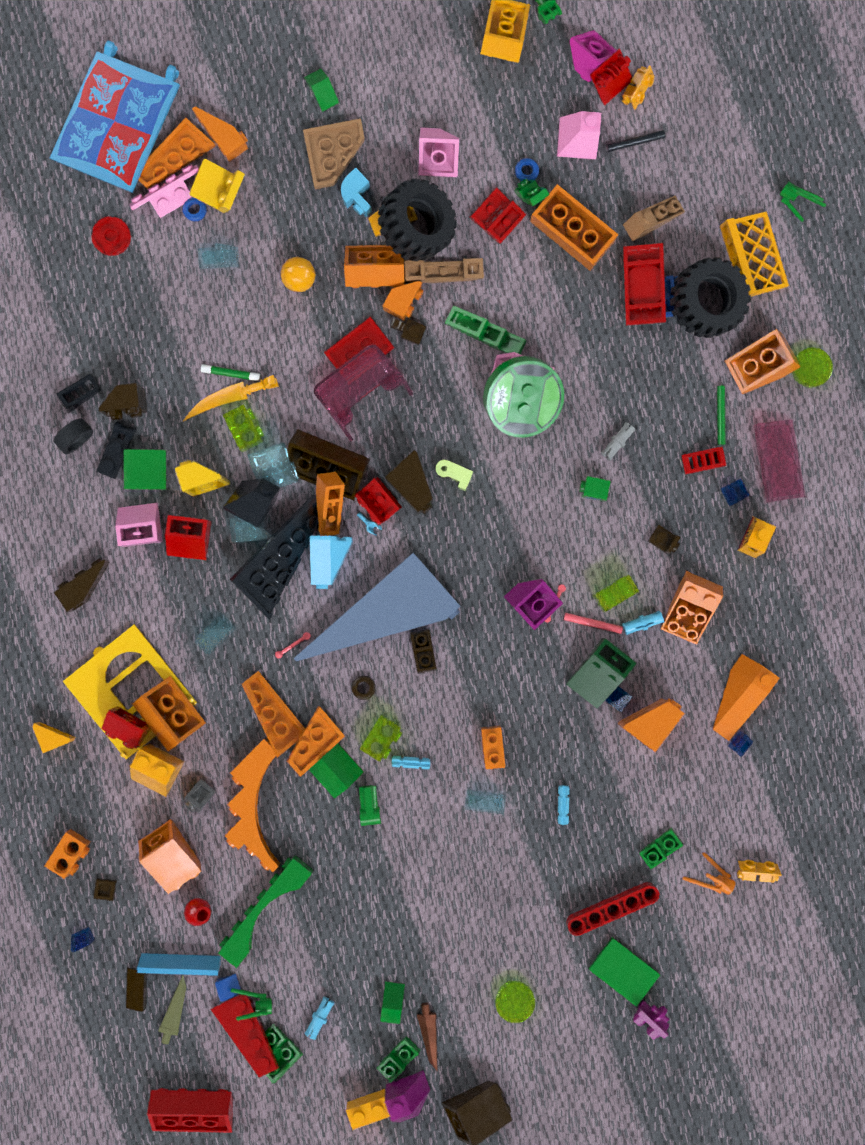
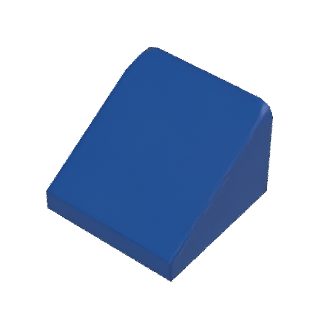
M236 974L217 979L215 982L220 1002L238 995L231 992L232 988L241 990Z

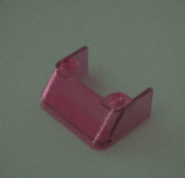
M376 345L365 347L314 387V395L350 442L354 439L345 428L353 420V413L349 408L380 385L386 391H392L401 385L410 396L414 393L404 376Z

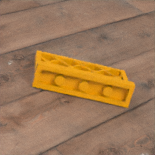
M767 211L738 219H727L720 225L728 256L732 262L731 265L733 267L737 265L741 269L739 271L740 274H745L747 278L745 280L746 285H750L748 295L752 297L789 286ZM763 218L765 226L762 230L753 225L756 219ZM742 223L748 227L745 234L738 231L736 224ZM750 230L760 234L756 241L747 236ZM762 236L770 241L768 249L759 244ZM744 241L753 245L750 253L744 250ZM756 248L765 253L762 260L753 255ZM768 255L775 258L776 263L774 267L765 263ZM750 259L759 264L756 272L749 268L748 263ZM762 267L771 271L767 279L758 274ZM773 274L780 276L782 284L776 285L770 281ZM756 278L765 283L762 289L756 290L754 284Z

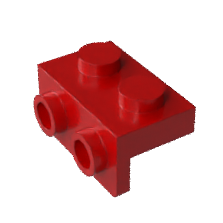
M378 477L374 478L355 494L359 505L367 510L372 521L378 525L386 522L402 508Z

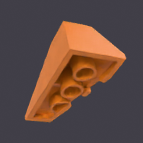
M741 654L730 670L713 730L729 741L766 698L780 678L761 664Z

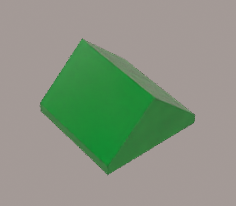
M338 743L309 769L334 799L347 790L364 773Z

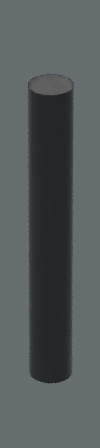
M662 130L606 145L607 150L612 152L665 138V132Z

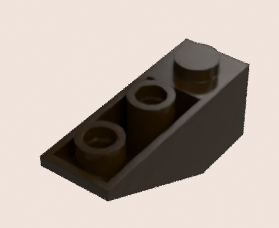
M100 558L91 563L92 567L85 571L83 569L74 575L75 578L70 582L67 580L57 586L59 589L54 594L66 612H73L89 601L110 563L109 560H101Z

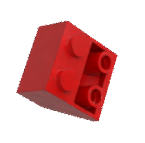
M168 515L165 532L167 556L207 560L212 521Z

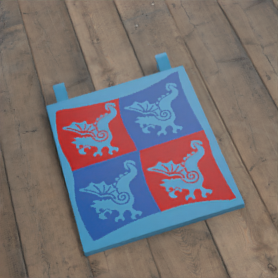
M107 41L104 47V54L97 51L50 159L133 193L180 87L179 83L174 82L179 76V71L176 70L175 66L169 65L166 70V76L163 78L115 59L113 57L118 47L115 46L114 42Z

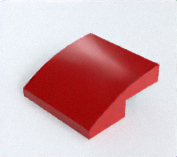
M495 188L469 218L501 244L526 214L514 201H510L498 188Z

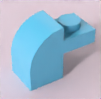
M357 168L351 171L342 182V199L347 209L354 204L352 206L359 215L363 213L367 217L372 213V208L362 195L370 188V183Z

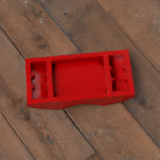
M663 243L623 247L626 326L666 323Z

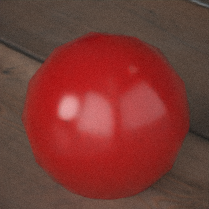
M194 898L186 904L183 914L188 924L202 926L210 919L212 910L208 901L202 898Z

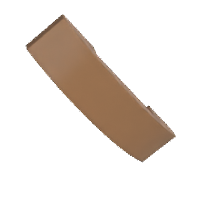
M483 258L446 262L404 261L405 281L443 283L473 281L484 278Z

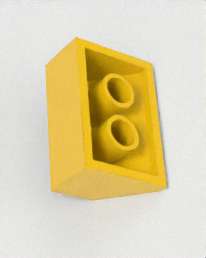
M191 460L179 463L180 466L175 468L182 491L193 497L230 485V481L196 462H191Z

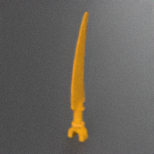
M271 375L251 385L246 384L245 386L244 382H240L223 388L202 399L188 413L183 422L212 408L248 399L247 394L251 395L252 392L278 387L277 379L274 375Z

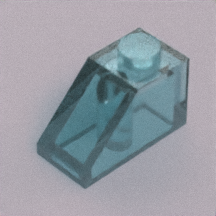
M237 516L230 519L232 543L267 541L272 536L261 525L257 528Z

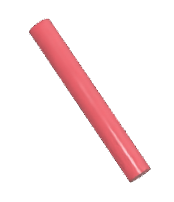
M566 612L564 615L565 621L619 634L623 630V626Z

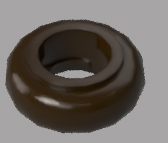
M359 676L353 681L351 690L356 698L367 700L374 695L376 685L370 677ZM361 682H367L370 686L369 691L365 694L360 693L357 689Z

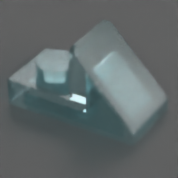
M215 243L214 248L198 249L200 270L239 267L238 247Z

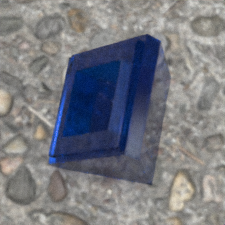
M739 731L728 747L741 757L753 744V741L746 734Z

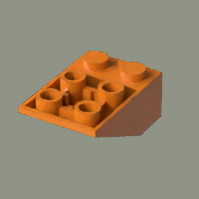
M686 571L669 607L661 630L697 645L723 598V586Z

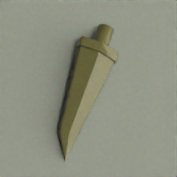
M183 975L164 1019L159 1026L158 1031L164 1033L161 1040L163 1044H169L171 1035L177 1036L179 1033L186 993V983Z

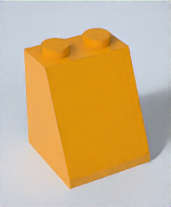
M148 744L139 748L130 765L131 779L167 797L185 761L152 744Z

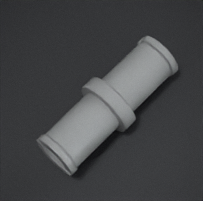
M626 422L620 431L611 437V442L601 452L604 457L607 456L608 460L611 461L618 450L626 445V440L635 431L632 425L629 428V423Z

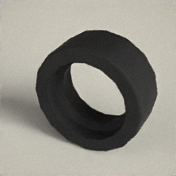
M78 418L64 426L56 434L53 442L63 454H70L90 439L93 430L83 418Z

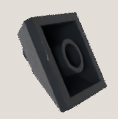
M264 478L242 481L223 506V509L258 528L275 504L280 487Z

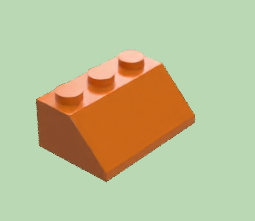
M390 245L345 246V287L359 288L370 286L377 288L380 286H402L405 283L404 258L401 257L400 253H394Z
M171 676L143 694L132 704L168 752L206 724Z

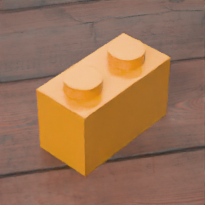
M385 1089L347 1102L346 1112L352 1130L390 1117L385 1104Z

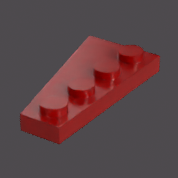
M240 994L210 1009L259 1078L279 1068L259 1017L236 1020L238 1016L255 1012L250 996Z

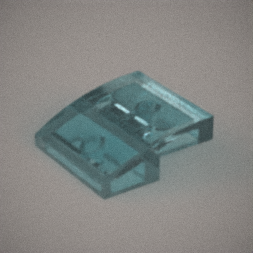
M285 443L248 454L256 479L264 478L280 488L299 482L294 462L289 461Z

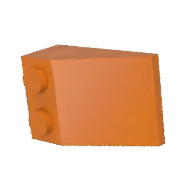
M778 329L773 330L725 360L742 394L781 379L801 367L784 335Z

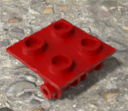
M620 49L590 74L604 106L629 85L632 80L628 69L631 60L628 56L623 57Z

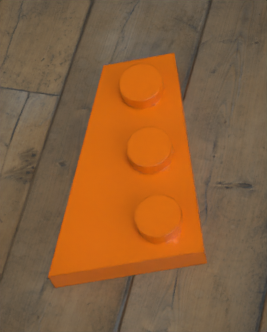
M320 706L317 707L286 761L300 777L345 737Z

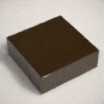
M96 878L93 899L114 901L117 880Z

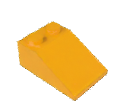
M491 0L481 49L482 55L519 63L530 4L513 0Z

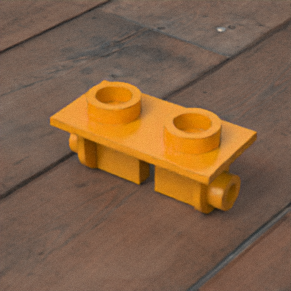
M650 65L648 68L641 66V68L637 69L631 80V83L636 86L628 85L622 95V102L626 105L632 103L633 109H636L638 104L643 102L647 88L651 87L654 82V74Z
M753 860L738 861L740 870L737 871V877L743 881H756V876L759 875L760 882L774 883L782 875L778 864L771 861L764 863L754 862Z

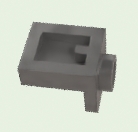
M200 779L183 800L185 807L191 812L196 811L199 813L216 791Z

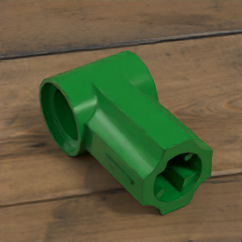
M376 785L359 787L361 826L381 824Z

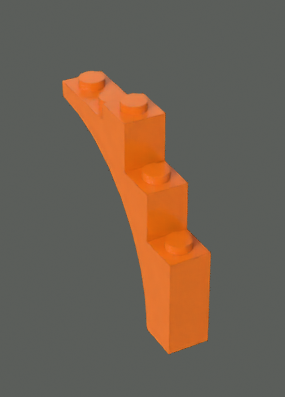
M265 737L230 773L232 780L244 788L227 804L230 807L229 811L241 819L226 833L225 837L227 838V843L232 848L236 847L239 850L245 844L247 852L252 856L256 855L261 860L260 864L267 871L270 869L274 872L279 867L280 862L270 851L263 838L257 810L258 793L263 776L272 760L276 757L268 738Z

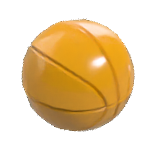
M303 257L288 259L282 266L280 273L285 287L293 292L308 290L313 285L316 276L311 262Z

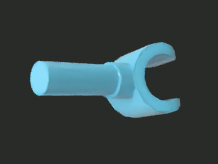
M361 512L357 514L367 525V532L377 536L373 528L377 527L382 530L381 525L371 522Z

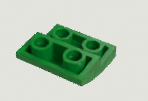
M124 449V489L166 490V450Z
M272 1024L265 1031L279 1066L278 1069L266 1074L272 1084L276 1083L303 1055L300 1049L275 1024Z

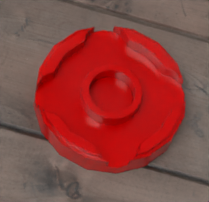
M111 216L104 217L94 225L91 235L92 242L95 248L102 254L117 256L129 247L131 232L128 225L122 219Z

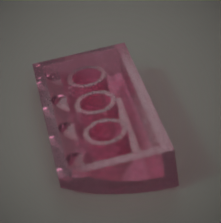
M793 420L754 425L766 503L805 497Z

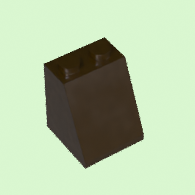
M414 450L385 478L418 515L421 512L425 515L433 507L431 504L433 497L418 453Z
M488 1080L441 1102L458 1140L468 1145H478L513 1120L510 1115L511 1109L501 1096L503 1094L502 1089L497 1083Z

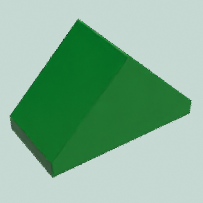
M322 69L304 77L322 112L339 103L329 77Z
M385 981L380 1022L400 1024L405 984Z

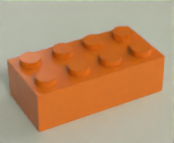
M558 184L533 212L530 220L532 224L589 271L598 263L619 235Z

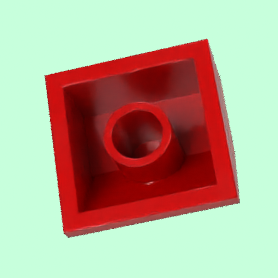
M119 706L108 710L101 728L106 731L105 735L112 739L118 738L129 749L139 748L150 731V727L145 721Z

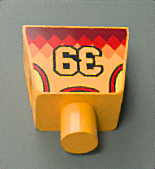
M752 516L738 551L754 558L762 555L769 545L776 526Z

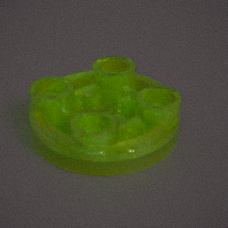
M812 347L802 350L795 356L801 367L793 371L792 374L799 384L808 388H814L828 381L833 371V364L830 356L825 351Z
M508 981L496 993V1010L508 1022H523L534 1011V994L525 983Z

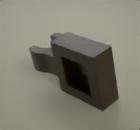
M393 318L390 328L402 332V339L419 345L427 326L410 319L405 324Z

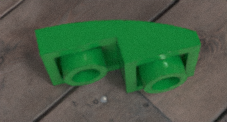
M524 179L517 184L518 188L514 190L522 201L531 206L536 205L549 196L547 189L539 187L536 180L528 181V179Z
M671 827L643 848L639 854L648 867L653 869L665 861L668 855L681 848L683 842Z
M406 1036L381 1061L376 1069L391 1083L404 1071L405 1066L420 1053V1049Z

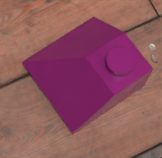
M543 579L518 583L504 596L509 604L534 630L563 604Z

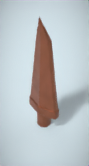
M422 1003V1013L417 1014V1020L419 1021L428 1060L438 1072L437 1016L435 1012H430L429 1003Z

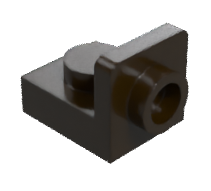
M658 525L647 542L664 553L670 554L678 549L680 545L678 541L681 537L672 534Z

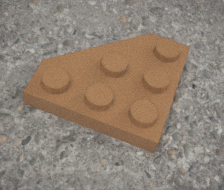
M361 118L303 130L314 188L320 189L334 186L365 141Z

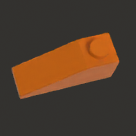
M196 106L192 108L197 119L229 162L248 149L246 145L248 140L242 131L238 132L234 126Z
M336 472L317 474L316 500L320 536L338 535L340 533L345 484Z

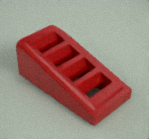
M723 447L681 455L685 474L726 466ZM713 453H716V454H717V459H718V463H717V464H715V459H714V454H713ZM706 454H708L710 461V465L708 466L705 457ZM697 456H700L702 467L698 465ZM691 457L693 460L694 469H691L689 458Z

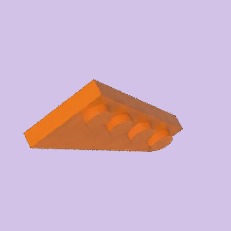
M185 118L148 157L138 181L145 188L149 189L216 146L193 123Z
M257 671L244 681L242 686L278 758L299 740L305 728L261 673Z

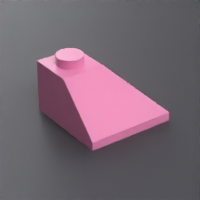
M581 111L560 117L557 157L596 159L601 113Z
M420 128L418 175L457 177L459 138L439 128Z

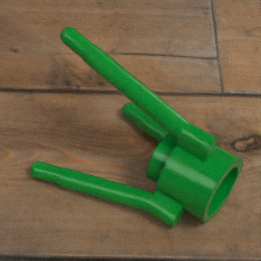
M790 181L780 193V196L783 197L781 202L787 205L801 222L804 219L789 202L790 200L794 202L797 196L800 195L817 205L826 206L823 203L824 199L806 191Z
M231 989L233 993L259 998V1000L255 1001V1012L236 1017L237 1021L272 1014V998H266V993L259 994L240 989Z

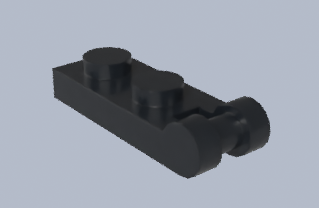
M119 421L114 424L113 432L96 472L116 480L123 463V450L129 449L136 428L131 426L128 428ZM120 433L126 435L124 440L118 438Z

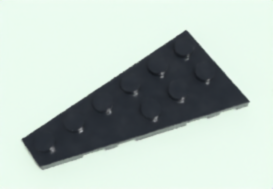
M314 495L229 579L269 620L273 615L272 611L275 605L281 599L280 595L285 586H288L302 559L300 557L305 548L307 549L310 544V536L319 527L317 500Z

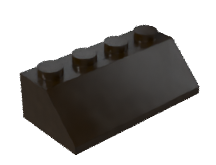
M297 429L289 441L282 472L314 485L317 482V474L336 472L345 484L343 497L354 501L356 498L355 494L359 491L366 474L370 458Z

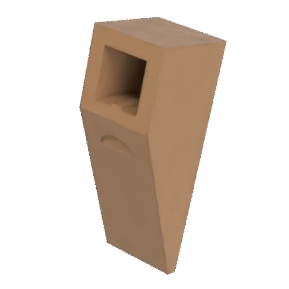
M675 195L636 212L623 226L631 240L635 241L685 213V210Z

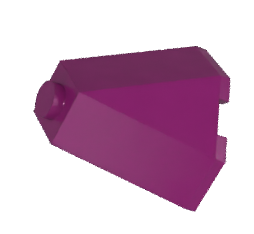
M424 1071L386 1084L385 1104L392 1122L400 1123L419 1116L430 1092Z

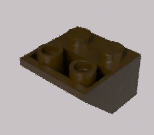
M137 383L116 385L99 406V412L106 415V417H111V420L123 419L122 411L132 418L142 417V413H148L145 389Z

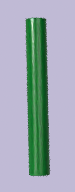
M717 386V445H726L725 386Z

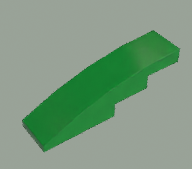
M456 306L452 307L445 321L446 325L505 354L513 352L521 354L527 342L524 338L509 333L505 328L492 324L487 319Z

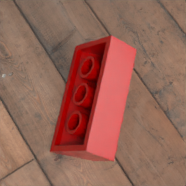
M166 1088L151 1090L147 1116L152 1131L232 1133V1092L225 1089L208 1091L206 1089L189 1091L184 1088L178 1090H168Z

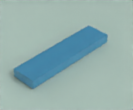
M142 953L137 971L138 973L218 976L221 956Z

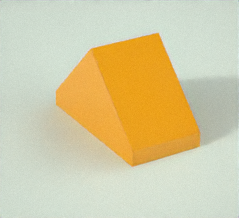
M37 722L33 724L32 728L42 753L75 740L74 736L44 723Z

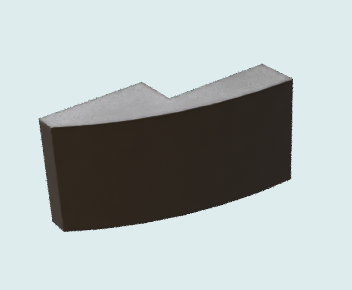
M430 630L411 632L410 636L417 673L436 671L437 667Z

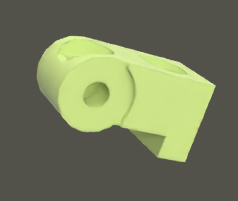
M441 460L436 465V473L440 478H450L459 482L458 488L466 491L473 471L448 460Z

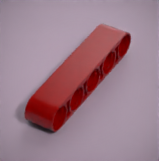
M650 882L637 885L569 915L566 920L567 928L575 936L587 933L654 904L659 899V891ZM647 889H653L651 896H644ZM635 897L633 904H626L627 898ZM610 905H617L616 911L612 913L607 911ZM596 912L599 914L596 920L589 919L592 913ZM578 920L581 922L578 928L571 927L573 921Z

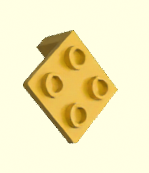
M203 159L189 195L226 213L232 207L245 174L239 170L231 173L215 163Z

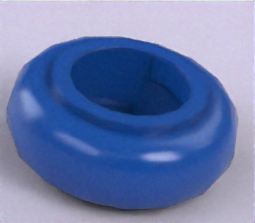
M530 158L520 160L515 167L516 177L520 181L528 179V181L535 180L539 174L538 164ZM525 165L531 166L533 173L530 175L523 174L521 171L522 167Z
M194 197L187 199L182 207L184 216L193 222L202 220L207 212L206 204ZM192 205H199L200 210L198 213L191 214L189 212Z

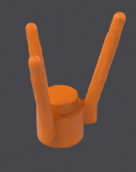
M705 852L702 855L722 874L716 878L706 873V877L714 881L715 886L685 876L682 878L690 883L714 890L719 894L723 892L730 895L736 885V882L730 879L731 875L725 872Z

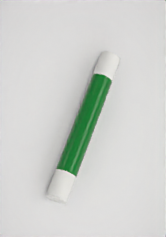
M204 364L201 366V372L260 381L261 374Z

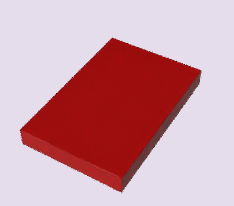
M369 317L326 350L324 354L349 384L392 351L394 346L373 319Z

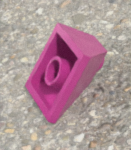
M595 30L573 36L570 39L574 69L587 82L592 81L590 74L617 51Z

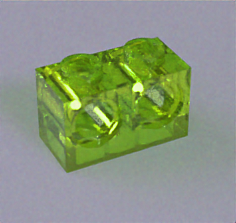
M243 404L222 415L241 452L263 442L261 437L264 436V433L259 425L255 426L253 422L255 415L251 408L247 409ZM238 415H245V421L243 423H236V417ZM248 432L254 433V438L251 441H245V434Z
M625 575L592 596L601 611L606 612L640 591L630 575Z
M381 714L360 747V750L379 762L382 758L386 760L392 750L389 748L393 741L397 742L402 735L400 731L401 726ZM383 726H391L393 733L391 735L383 734ZM374 742L381 743L382 751L374 752L371 747Z

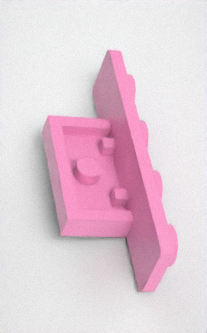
M190 164L182 169L183 173L178 176L173 174L165 179L166 183L150 187L148 189L149 193L133 197L131 199L132 202L129 204L131 209L134 210L150 201L161 218L182 206L187 199L192 197L189 195L190 191L184 180L196 174L199 170L198 166Z

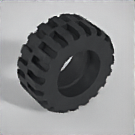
M416 178L402 182L387 194L378 210V215H380L378 225L381 226L380 233L385 237V243L393 248L392 251L394 253H400L402 258L406 260L410 258L411 261L427 260L446 248L451 243V239L454 238V229L457 226V220H454L456 213L451 207L453 205L451 200H448L446 197L447 194L443 190L440 191L438 189L439 186L436 184H429L430 181L424 179L420 181V179ZM407 206L417 209L423 215L427 223V235L418 232L411 225L407 216Z
M710 257L704 258L684 269L680 276L675 279V286L671 288L670 292L673 295V298L670 299V306H674L672 313L673 316L677 315L679 319L677 323L680 326L684 325L686 327L685 331L688 333L694 332V336L711 338L737 327V324L745 319L744 315L748 313L750 308L747 304L751 302V295H748L750 285H746L745 280L747 278L745 274L741 275L739 272L741 269L737 265L733 267L731 261L727 259L722 261L719 257H714L713 259ZM701 281L710 282L719 289L723 300L719 315L710 314L701 306L698 300V287Z

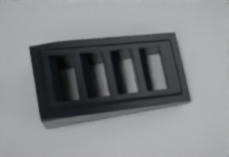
M88 374L56 393V396L67 413H70L100 392L101 388L91 374ZM88 380L92 383L91 387L93 389L91 391L85 385ZM82 386L86 394L83 395L78 388ZM75 391L79 398L75 399L71 392ZM68 395L72 402L68 403L65 397Z

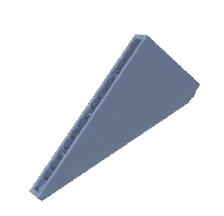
M412 553L294 659L295 661L303 660L446 620L448 617L452 620L460 613L458 608L461 606L418 557Z

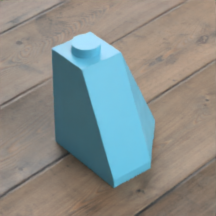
M310 536L311 585H316V589H328V585H333L353 543L352 537Z

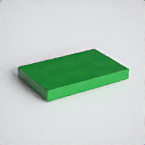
M613 937L588 968L593 974L636 1007L660 976V973Z

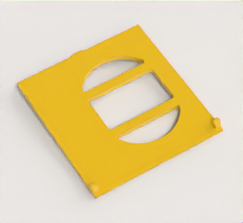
M135 624L105 648H95L93 652L94 657L63 681L100 728H102L108 710L119 706L131 714L137 711L134 706L129 710L126 709L111 689L146 660L149 661L163 680L171 676L193 706L197 703ZM125 652H137L142 655L109 683L106 682L107 668L115 657ZM151 729L139 748L156 736ZM108 737L120 752V756L128 759L139 750V748L129 749L118 738L112 739Z

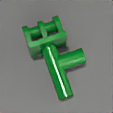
M535 0L539 5L537 7L538 19L544 25L548 23V20H554L556 15H562V10L556 3V0Z

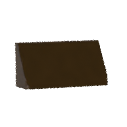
M127 968L126 1008L144 1012L147 998V973H138L137 968Z

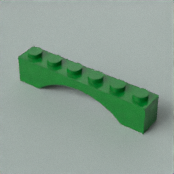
M296 855L292 859L287 858L281 866L284 870L280 875L275 873L269 881L271 886L268 890L263 889L257 896L259 900L255 906L251 904L244 913L246 915L245 919L242 922L238 920L231 929L234 933L230 938L226 935L219 944L222 948L218 954L235 968L241 964L252 948L253 928L261 911L277 897L290 891L299 890L312 874L313 869Z

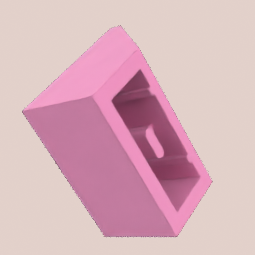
M158 503L118 508L115 525L118 546L128 547L163 542Z

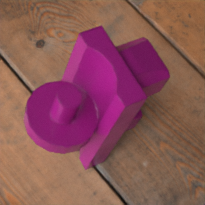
M643 1000L633 1016V1021L638 1026H642L647 1022L650 1025L647 1028V1034L653 1040L660 1036L665 1039L669 1034L667 1032L669 1028V1023H667L669 1018L666 1016L667 1008L665 1006L657 1008L655 1005L650 1007Z

